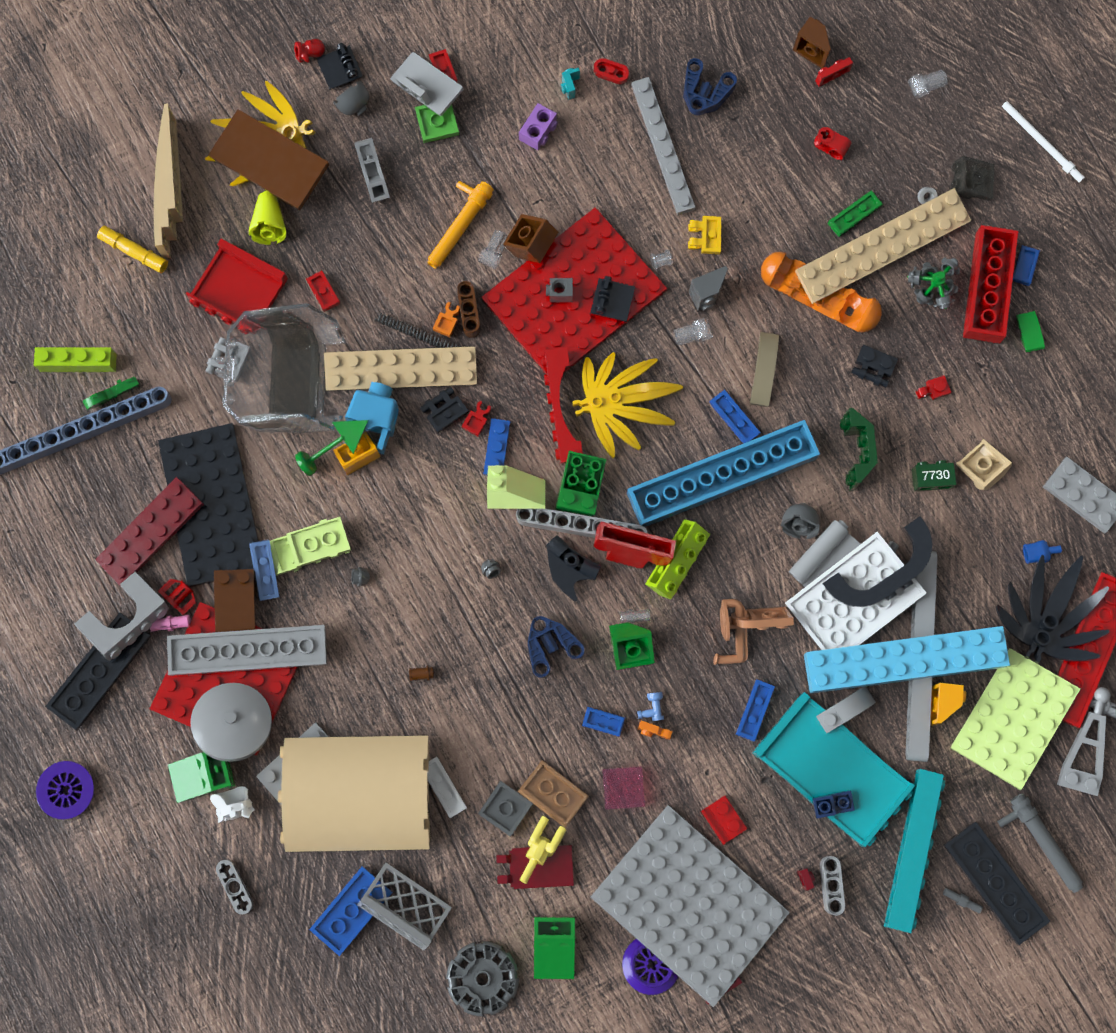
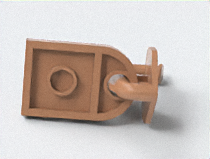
M723 599L720 608L721 632L724 639L729 641L730 629H735L736 655H719L716 653L713 663L716 665L745 662L748 659L747 628L767 630L769 627L784 629L794 625L793 616L786 607L745 610L742 603L737 599ZM735 607V612L729 617L727 608Z

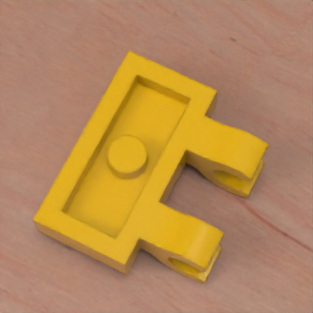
M703 216L702 221L690 220L688 232L702 231V238H690L688 249L701 248L702 254H720L721 217Z

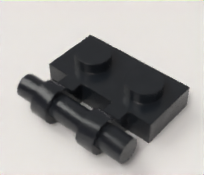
M863 345L855 362L862 367L860 369L854 366L851 373L857 375V378L861 380L864 378L873 382V385H881L886 388L889 381L882 377L883 375L891 377L898 359ZM867 369L873 370L878 373L877 375L871 374L867 372Z
M452 387L441 390L439 395L431 400H426L425 404L419 407L423 414L428 410L432 412L427 416V419L437 433L469 413L458 396L452 400L449 397L455 393ZM444 400L446 404L437 409L435 406Z

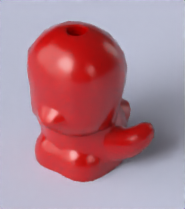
M319 39L306 40L305 43L297 41L294 45L295 57L300 63L303 60L309 63V57H320L324 54L325 45Z

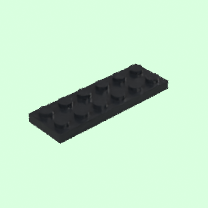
M119 612L108 628L124 627L131 620ZM142 632L133 644L126 646L118 657L110 661L93 645L45 707L78 731L151 638V635L147 632Z
M973 822L943 844L1016 945L1022 944L1051 922L977 822Z

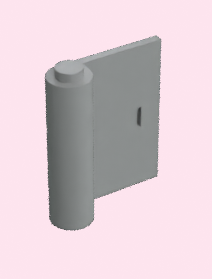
M834 520L788 572L806 587L861 544L849 534L848 526L842 520Z

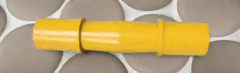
M105 225L99 229L97 238L114 249L121 250L128 256L141 261L144 266H148L161 274L166 270L168 260L153 253L152 250L143 248L139 244L125 238L123 234Z

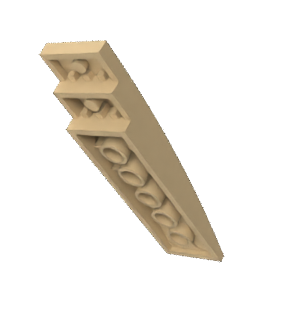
M168 103L164 104L161 119L154 182L155 247L164 259L171 258L170 241L177 240L176 223L183 222L177 123Z

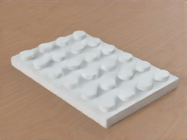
M876 532L785 602V604L820 649L827 650L860 645L924 596L926 591L914 578L912 579V585L906 589L900 587L895 591L897 595L887 601L884 598L880 602L867 607L844 605L835 600L826 591L822 583L838 572L850 587L857 590H867L904 566L880 534Z

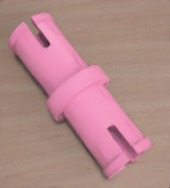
M170 615L166 618L157 619L152 623L150 630L151 632L158 630L173 631L176 628L190 627L191 618L190 615L178 617Z

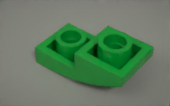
M1032 311L1016 315V321L1026 353L1045 349L1036 312Z

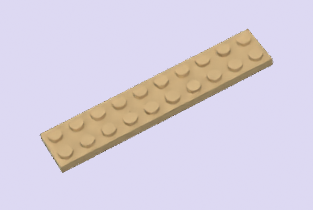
M955 188L796 269L795 273L813 304L969 223L971 219Z

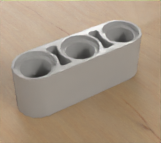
M826 856L820 861L823 904L827 913L838 916L845 910L841 864L838 858ZM829 859L833 860L835 864L832 871L826 868V862ZM830 880H834L837 884L834 891L828 889V882ZM834 900L839 904V908L835 912L830 909V903Z

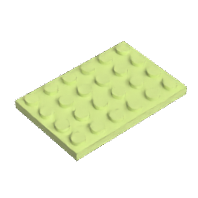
M1009 649L1010 666L996 670L950 748L1019 790H1022L1080 688L1030 659L1024 658L1023 655Z

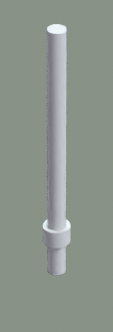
M1008 101L1003 104L1002 107L1063 166L1062 169L1067 174L1070 173L1079 183L1085 178L1075 168L1076 165L1068 161Z

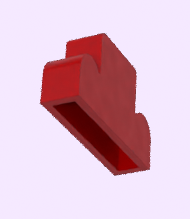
M602 521L597 527L594 541L596 549L607 551L606 560L640 569L648 561L655 565H668L673 559L676 544L675 540Z

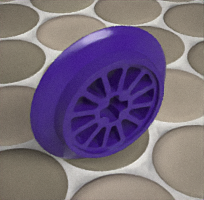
M61 761L49 766L41 774L36 786V798L39 806L47 815L56 819H70L81 814L89 806L94 792L93 780L89 772L82 765L72 761ZM64 773H67L66 780L63 778ZM71 774L75 775V777L70 781ZM59 776L61 783L55 780V778ZM77 779L80 780V783L73 785ZM52 782L57 785V788L51 787ZM82 785V791L75 790V788ZM63 786L70 787L68 795L62 794ZM50 790L57 791L56 793L50 795ZM74 793H81L80 799ZM58 796L57 799L53 802L52 798ZM71 797L77 801L74 805ZM62 799L61 807H59L57 804ZM66 800L69 803V807H65Z
M635 939L627 947L622 961L623 973L627 982L638 992L647 995H657L667 991L674 985L678 976L670 968L660 966L663 962L659 961L654 954L651 956L650 950L647 948L648 957H646L641 951L646 947ZM638 953L642 955L645 959L644 961L636 959ZM649 959L652 961L656 960L655 970L647 968ZM635 961L643 963V966L635 968ZM645 968V970L638 976L636 970ZM659 968L667 970V974L664 976L659 971ZM648 972L646 981L642 980L641 977ZM656 972L662 977V980H657ZM651 973H653L654 983L649 982Z

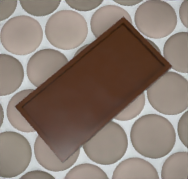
M237 109L208 154L213 160L298 210L302 209L330 165L325 159Z

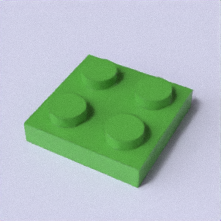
M452 104L442 116H439L425 105L415 107L423 143L459 135Z

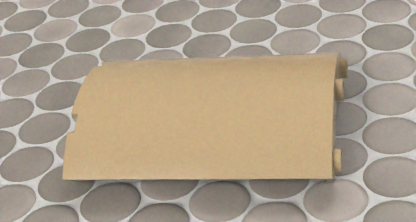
M428 736L285 738L284 746L280 747V758H283L281 790L278 791V802L282 804L283 827L280 841L285 846V852L430 849L429 784L427 783L429 772Z

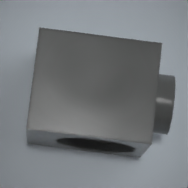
M550 278V285H546V296H550V302H572L573 278ZM558 287L564 289L562 293H557L554 290Z

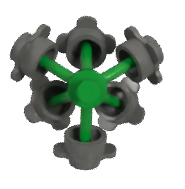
M944 257L941 260L943 264L941 265L942 271L940 272L937 267H932L929 262L923 264L922 270H917V267H914V270L910 271L907 276L908 283H911V288H914V285H920L922 280H925L927 284H931L929 288L922 287L914 291L917 295L918 303L932 305V298L934 297L932 290L934 287H938L937 292L940 293V297L935 298L937 304L933 305L934 307L939 306L940 309H947L951 306V302L956 301L951 299V296L959 292V287L953 284L952 279L946 280L945 275L952 276L954 273L958 275L961 272L956 258L947 259Z

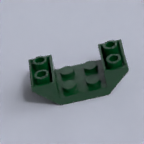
M849 408L842 419H840V429L844 430V436L859 435L857 437V447L861 449L859 464H854L845 477L849 490L854 491L875 467L878 460L874 425L854 408Z

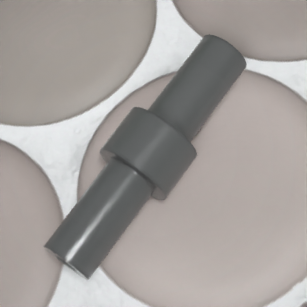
M948 888L944 889L943 895L956 901L957 905L963 908L967 907L979 914L982 911L983 906L969 900L968 896L962 893L958 894Z

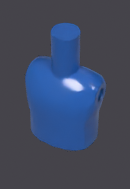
M1044 540L1023 545V554L1027 564L1038 563L1041 555H1044L1045 562H1049L1051 554L1062 552L1060 545L1049 547Z

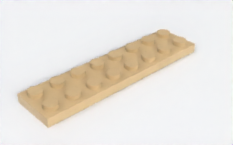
M476 347L324 353L326 390L369 389L371 382L382 383L391 388L477 384Z

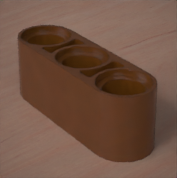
M463 281L457 286L463 331L467 337L475 338L480 333V323L474 287L471 282ZM464 289L471 291L467 295L461 293ZM466 307H472L473 311L465 312L464 309ZM473 324L476 326V328L474 330H468L467 326Z

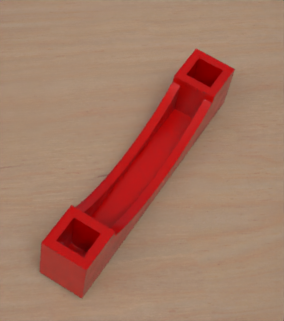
M567 347L544 350V356H541L542 367H546L547 374H544L545 386L549 385L550 393H547V402L552 404V412H549L550 422L555 425V430H552L553 442L557 441L558 449H555L556 461L560 460V465L566 464L569 451L583 454L581 441H576L568 430L560 407L561 379L565 369L570 367Z

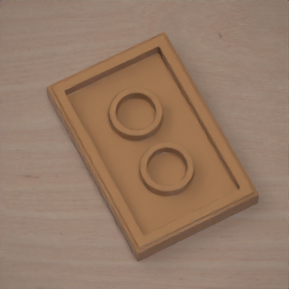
M543 760L518 790L520 794L564 828L567 827L589 797Z

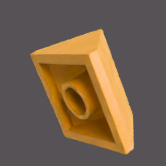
M367 432L362 434L354 454L347 444H343L333 450L347 475L380 457L376 446Z

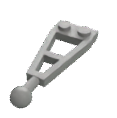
M1104 687L1098 688L1094 693L1096 699L1094 713L1088 712L1062 765L1057 785L1098 796L1103 778L1106 716H1102L1104 704L1111 697L1110 691ZM1093 719L1098 720L1097 740L1085 737ZM1082 743L1096 746L1095 775L1070 768Z

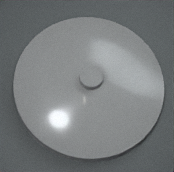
M240 683L221 684L208 690L197 701L191 715V731L196 744L205 754L220 761H239L252 756L266 743L272 727L271 711L265 698L254 688Z

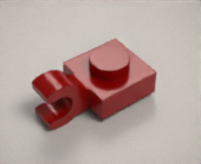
M944 375L928 380L926 386L919 388L915 393L918 399L930 395L932 400L949 395L951 390Z

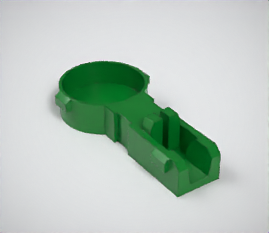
M131 377L123 382L119 379L115 386L89 396L83 400V404L87 410H92L138 387L139 383L136 377Z

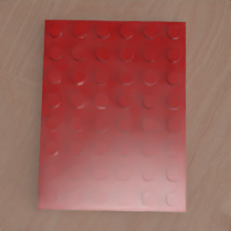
M595 207L554 239V242L540 263L526 261L483 295L481 300L547 374L546 367H542L541 356H544V350L567 347L570 369L627 323L590 313L599 278L604 279L605 276H609L612 278L611 281L635 286L627 322L666 292L667 287ZM550 278H573L572 302H550V296H546V285H550ZM558 287L554 291L562 293L564 289Z

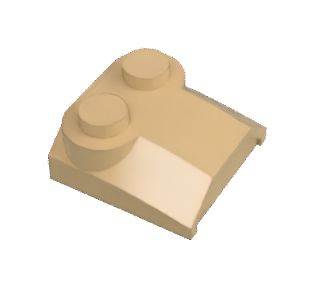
M983 439L979 445L962 460L958 461L956 465L974 481L976 488L988 490L1007 473L1012 466V462Z

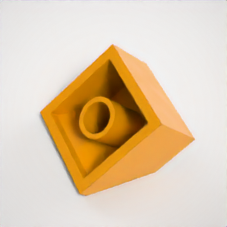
M938 683L932 686L930 726L942 723L963 705V702L966 700V691H963L964 685Z

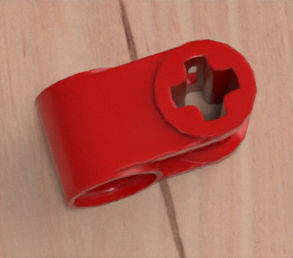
M823 127L818 131L814 145L834 159L842 160L851 146V141L832 129Z

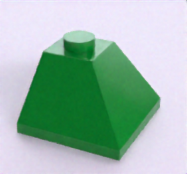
M629 622L609 626L616 670L655 663L650 630Z

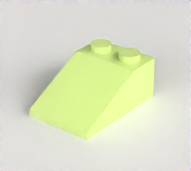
M488 466L487 509H545V480L509 466Z

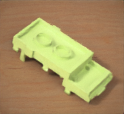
M341 517L328 521L327 519L321 520L318 524L271 540L270 546L276 575L278 576L290 571H299L304 565L313 562L318 563L329 557L332 559L342 555V553H350L351 549Z

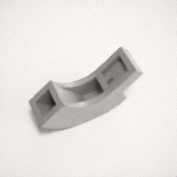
M369 138L354 142L371 201L376 202L390 198L373 139Z
M864 686L816 717L825 732L828 733L875 704L876 701L867 687Z

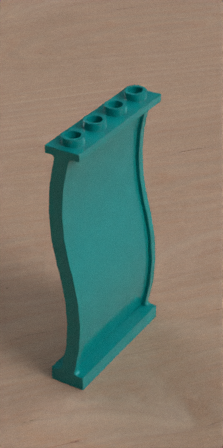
M803 692L752 753L777 772L812 804V798L851 790L855 811L839 813L827 818L854 839L861 847L871 846L877 838L875 834L879 830L883 831L889 824L888 818L891 815L895 816L901 809L900 804L902 801H907L914 793L912 789L915 785L908 782L881 760L844 725L841 724L826 733L816 717L824 712L825 709Z

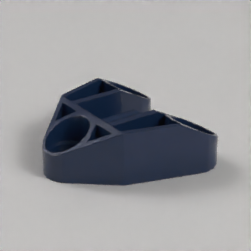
M697 58L689 60L683 98L689 111L694 115H703L717 111L734 91L737 82L736 75L732 72L724 73L716 85L711 98L708 99L713 87L709 82H703L698 94L695 93L702 75L703 63ZM697 64L700 69L694 72L690 69V66ZM725 78H731L733 80V84L726 85L723 82V80ZM697 104L702 106V108L697 110L692 105Z
M543 616L533 619L527 642L532 671L538 678H544L550 672L549 663L537 641L538 639H541L548 654L554 653L559 649L551 635V632H554L561 647L564 648L569 658L573 660L583 657L585 650L582 643L562 624ZM538 620H542L546 624L545 629L542 631L536 630L534 626ZM574 645H578L581 648V654L578 656L570 653V648ZM540 663L545 664L547 667V671L544 674H538L535 670L536 666Z

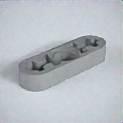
M231 860L220 861L216 866V873L234 910L238 914L249 913L253 909V900L235 864ZM224 863L226 866L230 865L231 867L228 870L230 876L234 874L236 878H231L227 882L225 881V878H229L227 873L221 872ZM233 881H237L240 884V890L237 893H233L229 889V885ZM243 892L245 895L241 896V898L244 902H248V905L246 906V911L243 908H239V905L241 904L240 899H234V896H238Z

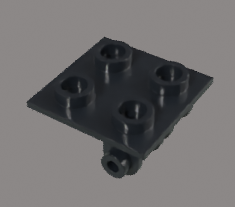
M340 43L337 45L336 51L316 58L329 90L363 77L350 45L346 46L344 43Z
M605 276L604 279L599 278L590 313L627 322L635 286L611 281L612 278L609 276Z

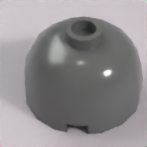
M361 80L356 82V86L349 87L333 101V104L341 113L345 115L357 113L359 116L367 110L365 106L369 102L370 96Z
M806 503L792 505L783 514L781 521L782 530L794 538L800 539V535L807 536L806 539L813 538L819 533V514Z

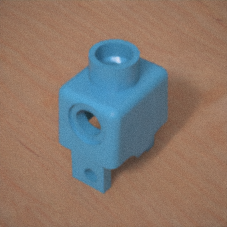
M371 382L368 392L363 390L355 391L345 419L346 421L369 420L365 430L381 434L377 450L379 453L384 454L389 436L393 437L399 408L396 400L390 398L393 390L391 387L382 383Z

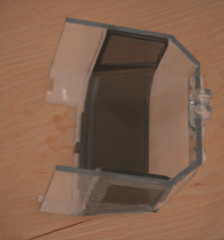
M309 303L244 311L227 331V339L225 341L226 357H216V363L225 365V369H215L216 375L224 377L223 407L239 424L258 432L313 433L333 431L335 426L332 422L340 421L343 416L323 417L325 389L324 353H326V346L346 344L344 337H340L337 331L340 328L338 321Z

